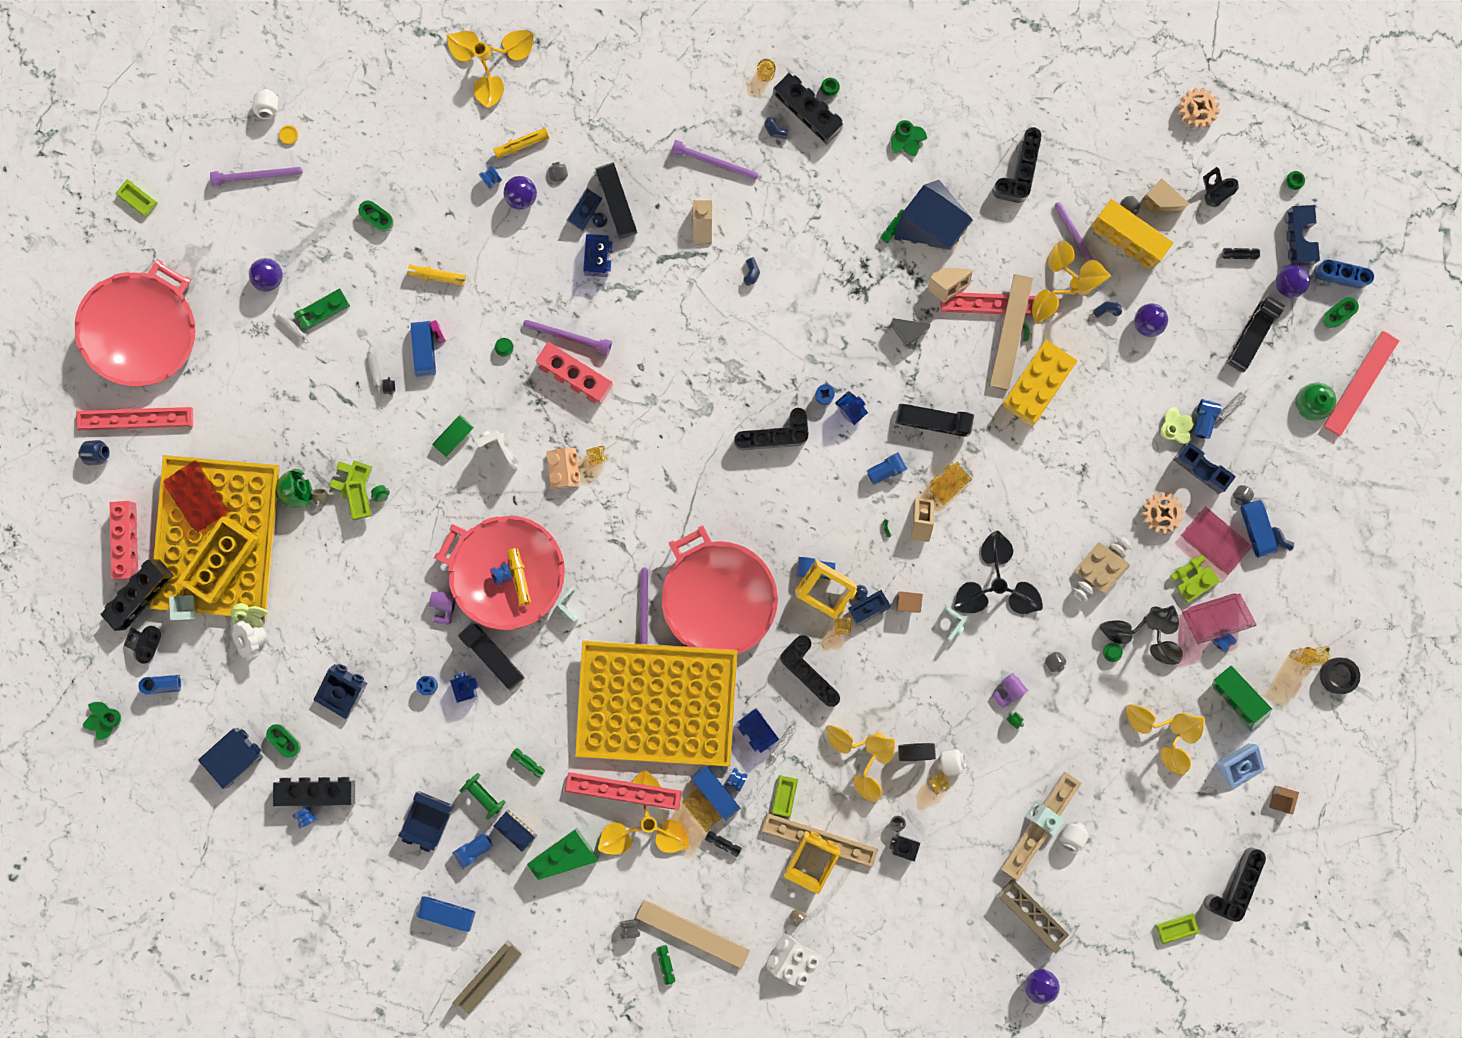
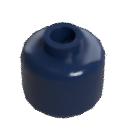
M92 440L81 444L78 455L82 462L88 466L101 465L109 458L110 451L103 441Z

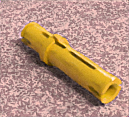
M543 127L513 141L510 139L508 143L493 148L497 160L502 157L512 153L515 155L519 150L549 139V134L546 128Z
M408 265V269L415 270V272L407 271V276L424 278L425 281L430 279L463 287L465 285V281H460L458 278L466 280V274L431 269V266Z
M510 549L507 551L510 562L509 569L514 579L519 606H527L531 604L524 575L525 567L522 564L519 549Z

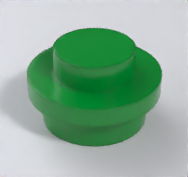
M835 78L823 80L821 91L824 95L832 97L839 92L840 85Z
M1292 171L1286 177V185L1292 190H1298L1305 184V177L1299 171Z
M500 338L496 341L494 348L499 356L507 357L512 354L514 345L510 339Z
M384 485L376 486L371 490V498L373 501L382 502L388 498L390 491Z
M1109 643L1103 649V656L1109 662H1117L1122 657V648L1116 643Z
M1018 712L1008 713L1009 716L1006 719L1014 728L1018 729L1024 726V718Z

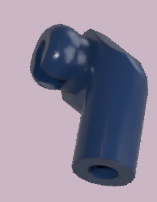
M774 117L766 118L764 127L771 137L787 140L788 130L779 129Z
M754 257L745 261L749 272L743 278V281L747 286L755 284L760 275V270Z
M1106 301L1095 308L1093 313L1097 318L1106 312H1112L1114 316H1119L1122 314V306L1116 302Z
M1272 527L1277 547L1292 551L1294 542L1286 540L1281 529Z

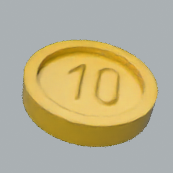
M286 125L280 129L279 138L284 144L291 145L298 140L299 134L295 127Z

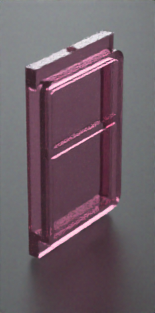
M1206 506L1181 534L1187 543L1227 575L1232 572L1253 547Z
M1240 593L1220 597L1182 611V615L1197 644L1257 625Z

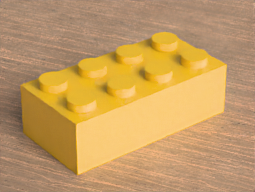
M1113 199L1108 201L1090 226L1096 234L1105 236L1109 239L1110 244L1122 248L1127 256L1135 257L1145 268L1153 269L1174 243Z
M1045 340L1011 388L1001 406L1030 426H1033L1078 360L1048 340Z
M221 517L177 582L209 604L216 603L260 538L229 517Z

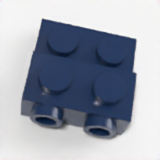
M334 664L328 669L313 700L347 719L356 702L361 698L368 683L364 681L363 676L349 673L346 666Z

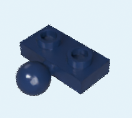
M586 188L566 221L581 231L585 229L590 219L593 220V224L596 227H604L608 221L607 216L604 213L595 212L603 198Z
M857 585V592L854 597L861 601L848 607V611L857 626L890 609L891 605L882 590L867 597V588L864 585Z

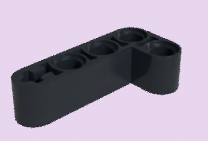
M1031 127L1026 130L1021 140L1014 179L1000 178L996 181L992 189V193L996 198L1022 203L1029 196L1042 137L1041 131L1038 128ZM1029 136H1033L1034 140L1031 145H1029L1031 139ZM1024 153H1029L1032 159H1026ZM1020 171H1026L1029 177H1022ZM999 185L1005 186V187H1006V191H1005V192L1000 191V190L998 189V186H999ZM1022 189L1025 192V195H1018L1016 190Z
M614 162L596 167L595 170L619 239L638 234Z
M1269 296L1260 301L1226 364L1243 373L1248 369L1272 323L1282 314L1285 308L1284 304Z
M899 404L895 423L968 437L972 432L974 414L968 412L951 413L909 404Z
M794 408L789 416L790 427L740 431L734 437V445L739 450L804 445L809 435L806 411L802 408ZM800 413L803 416V420L796 422L793 419V415ZM802 432L805 435V439L798 441L795 439L794 434ZM778 433H782L785 435L786 440L778 442L775 436ZM750 435H753L754 445H751V441H746L745 445H741V442H737L738 440H740V437L742 436L745 440H750ZM764 435L767 441L764 444H760L756 441V437Z
M475 622L470 623L458 634L460 640L476 653L507 689L512 691L525 679L517 667Z
M806 635L796 637L781 653L780 660L782 664L826 706L834 707L840 702L839 693L802 658L811 648L810 638ZM800 638L806 639L808 642L807 648L800 649L797 646V641ZM785 653H793L795 658L792 663L784 661ZM800 666L808 668V674L805 677H801L798 674ZM815 679H819L822 682V687L819 690L812 688V682ZM826 686L829 688L826 690L827 693L830 695L835 694L834 699L836 701L834 703L831 701L828 703V697L825 694L822 697L819 695V693L825 690Z
M1247 848L1242 855L1226 899L1210 894L1204 899L1205 908L1234 922L1241 921L1245 916L1266 862L1265 853L1256 848ZM1253 854L1257 856L1256 860L1252 858ZM1249 870L1251 877L1245 880L1244 873ZM1239 889L1244 891V895L1241 898L1237 897ZM1217 899L1219 902L1218 907L1213 909L1211 904ZM1236 907L1237 912L1231 917L1230 910Z

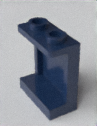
M242 728L230 730L198 759L200 764L222 789L229 788L235 779L254 762L263 757L260 753L262 751L260 747L249 741V735Z
M417 791L404 826L398 836L402 838V842L410 845L413 843L418 844L421 850L430 852L437 849L455 805Z

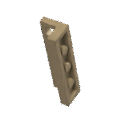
M1011 879L996 896L1056 954L1061 949L1059 945L1069 934L1014 879ZM1014 885L1018 889L1019 898H1010L1006 892ZM1022 901H1030L1033 912H1024L1022 910ZM1036 915H1044L1047 926H1038L1036 924ZM1050 929H1058L1062 933L1056 942L1050 937Z
M507 940L452 1004L455 1007L460 1005L469 1014L518 959L522 952Z

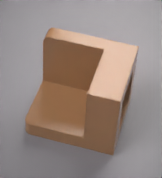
M899 591L896 611L920 613L923 594Z
M1275 785L1269 808L1293 815L1299 792Z

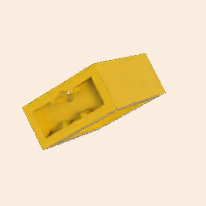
M816 559L795 589L797 598L836 619L838 615L845 611L846 603L849 599L854 598L857 587L853 580ZM821 574L846 587L833 608L808 595Z
M805 831L784 871V878L819 895L840 856V848L833 841L828 840L827 842L821 839V836L815 832L809 833ZM807 841L832 853L819 879L794 867Z

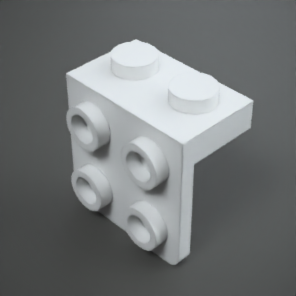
M496 430L492 433L487 431L479 435L480 439L476 440L479 448L486 451L500 444L510 466L514 470L517 469L516 463L519 461L512 450L509 451L508 446H510V443L503 433L500 434Z
M784 933L769 957L765 968L775 977L799 989H804L821 962L822 956L799 944L790 935Z

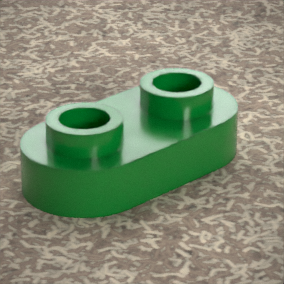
M366 200L359 205L358 212L360 216L378 230L386 232L393 227L394 220L392 216L374 202ZM372 209L371 214H366V211ZM387 220L386 225H381V222Z
M1346 297L1324 313L1322 318L1324 325L1328 328L1340 326L1357 313L1359 309L1358 302L1352 297ZM1345 305L1349 307V311L1345 310ZM1330 316L1334 317V322L1330 321Z
M274 724L267 729L266 737L268 741L284 757L291 758L299 754L301 750L299 741L283 725ZM277 730L281 733L280 737L275 736ZM290 744L294 746L293 751H290L288 749V746Z

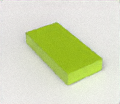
M128 179L115 193L146 218L158 204Z
M359 479L344 482L352 520L372 517L365 480Z
M779 775L772 814L791 818L798 783L797 778Z
M1193 913L1155 924L1161 944L1200 933Z

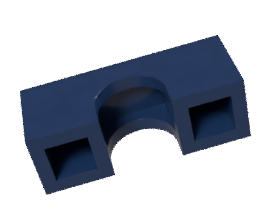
M1315 205L1292 206L1285 213V223L1288 224L1286 239L1290 246L1288 259L1291 261V264L1299 266L1314 265L1320 261L1319 243L1305 240L1302 231L1303 228H1311L1317 223Z
M1191 442L1184 444L1172 460L1216 493L1225 492L1236 476L1222 465L1217 466L1208 461L1203 456L1205 453Z

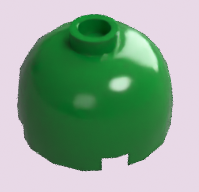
M1316 382L1301 388L1296 395L1295 403L1301 416L1307 420L1318 421L1332 414L1336 407L1337 399L1331 387L1324 383Z
M300 469L287 471L277 481V498L290 508L307 506L310 504L309 500H312L311 483L309 479H304L302 476L304 472Z

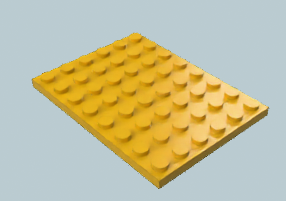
M163 455L154 559H160L174 577L151 601L149 609L170 611L169 597L193 595L195 596V613L231 616V609L239 603L246 604L248 607L256 606L267 610L277 506L276 486L279 479L280 465ZM221 517H229L260 539L218 601L209 604L177 581ZM267 615L261 617L260 619H267Z
M583 640L575 757L730 767L738 650Z

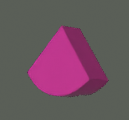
M437 320L430 322L439 343L445 342V337Z

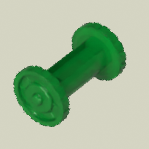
M476 773L471 779L466 781L459 791L463 793L468 790L489 812L485 817L488 821L495 813L498 814L506 801L502 800L498 803L477 781L481 775Z

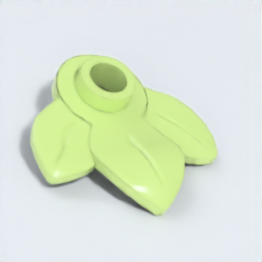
M1177 407L1169 409L1164 416L1165 423L1160 430L1162 437L1167 440H1176L1180 444L1190 442L1192 437L1188 431L1193 428L1194 419L1189 415L1180 416Z
M242 603L234 605L231 609L234 625L244 621L249 623L252 628L263 627V622L260 618L268 614V611L256 606L248 607Z

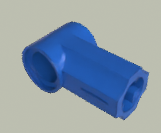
M1206 399L1200 400L1197 408L1198 418L1193 435L1199 438H1211L1215 420H1217L1221 411L1220 403Z
M898 452L884 459V462L869 468L866 472L873 485L891 476L894 477L906 471L907 467Z
M798 557L796 576L804 577L815 559ZM820 561L835 570V563ZM821 574V576L819 577L823 579H830L829 577Z
M180 675L144 677L140 680L138 687L143 694L180 692L181 679ZM149 680H151L154 685L151 691L147 690L146 683Z
M484 832L470 843H465L452 852L461 868L464 869L477 860L478 856L490 850L493 844Z

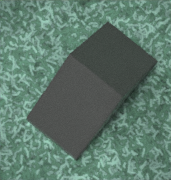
M893 318L891 321V327L906 347L925 334L930 328L928 323Z

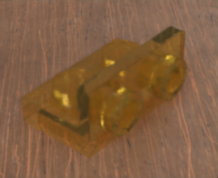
M951 462L943 469L946 473L941 477L937 475L929 482L931 486L928 490L943 506L972 480L960 467L959 462L955 464Z
M1323 646L1314 649L1306 647L1291 650L1289 658L1308 667L1321 666L1329 660L1330 647Z
M695 789L682 800V803L705 832H708L721 819L699 789Z

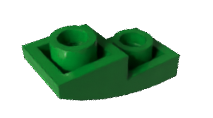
M459 415L432 445L447 457L474 427L464 417Z

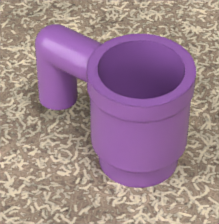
M440 591L431 593L429 607L445 611L444 616H434V623L451 624L456 604L452 593Z
M1012 673L1001 681L1008 696L1003 698L997 691L992 697L1001 708H1005L1029 690Z

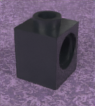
M896 834V837H892L889 849H891L892 855L915 862L921 843ZM902 842H907L909 845L906 852L899 851V845Z

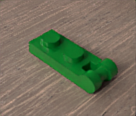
M339 288L309 306L297 310L294 316L297 320L299 319L301 329L306 331L348 308L350 304ZM308 314H311L313 318L307 320L306 316Z

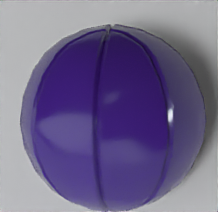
M515 176L505 184L503 195L509 206L517 210H524L535 202L537 189L529 178Z
M258 259L249 268V280L259 291H273L282 282V269L272 259Z
M1290 264L1278 272L1275 285L1283 296L1297 298L1308 290L1310 276L1308 271L1302 266Z
M1154 303L1141 306L1134 317L1136 330L1146 337L1162 334L1168 325L1166 310Z
M1035 970L1025 980L1027 996L1031 1001L1039 1005L1053 1002L1059 994V981L1048 970Z

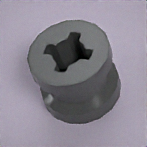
M639 920L619 922L622 928V933L620 934L622 939L640 936V932L637 929Z

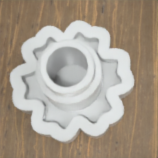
M244 621L235 623L232 635L239 654L248 661L256 658L259 646L267 641L265 630L262 627L252 628L249 623Z

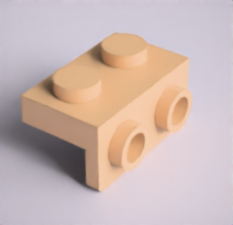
M561 448L546 451L550 488L559 489L580 486L576 449Z

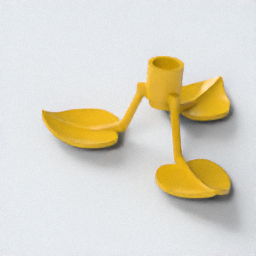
M517 30L510 32L502 40V45L505 50L491 45L488 47L484 42L479 41L478 36L471 31L447 34L448 47L458 61L469 62L475 54L483 64L487 77L477 79L473 86V92L476 99L485 108L492 107L498 103L504 93L502 79L499 76L491 77L486 61L491 57V51L503 54L508 53L512 60L520 61L530 54L534 34L531 31Z
M1059 241L1052 248L1048 256V267L1054 272H1059L1064 268L1073 277L1070 281L1072 290H1054L1051 293L1047 289L1040 291L1032 303V315L1035 322L1040 324L1057 311L1059 300L1055 294L1075 295L1079 293L1086 296L1091 290L1104 283L1111 275L1096 260L1086 262L1080 269V276L1075 275L1067 267L1074 260V249L1068 242Z
M1127 705L1126 714L1132 728L1139 733L1148 734L1152 731V727L1158 728L1169 723L1171 724L1170 729L1177 736L1172 744V748L1168 746L1162 748L1161 759L1171 772L1184 776L1191 767V759L1183 749L1176 748V744L1180 737L1186 743H1196L1203 734L1205 717L1179 713L1174 718L1154 724L1156 717L1150 710L1138 705Z
M827 725L826 734L831 746L840 753L848 754L851 748L866 744V751L872 754V757L863 772V776L856 775L853 783L856 791L863 798L871 802H877L882 796L881 786L875 779L867 777V773L875 759L883 764H887L892 760L895 752V738H886L884 734L876 732L874 735H869L863 741L853 744V737L847 731L839 727Z
M647 770L641 771L632 780V783L660 787L659 782ZM643 805L645 816L640 819V826L626 831L625 826L619 822L609 823L601 832L598 850L611 855L624 853L631 847L633 842L628 834L641 830L647 833H651L654 830L659 831L655 836V843L665 853H674L688 849L689 839L683 826L675 820H665L661 828L657 827L656 820L649 816L647 806Z

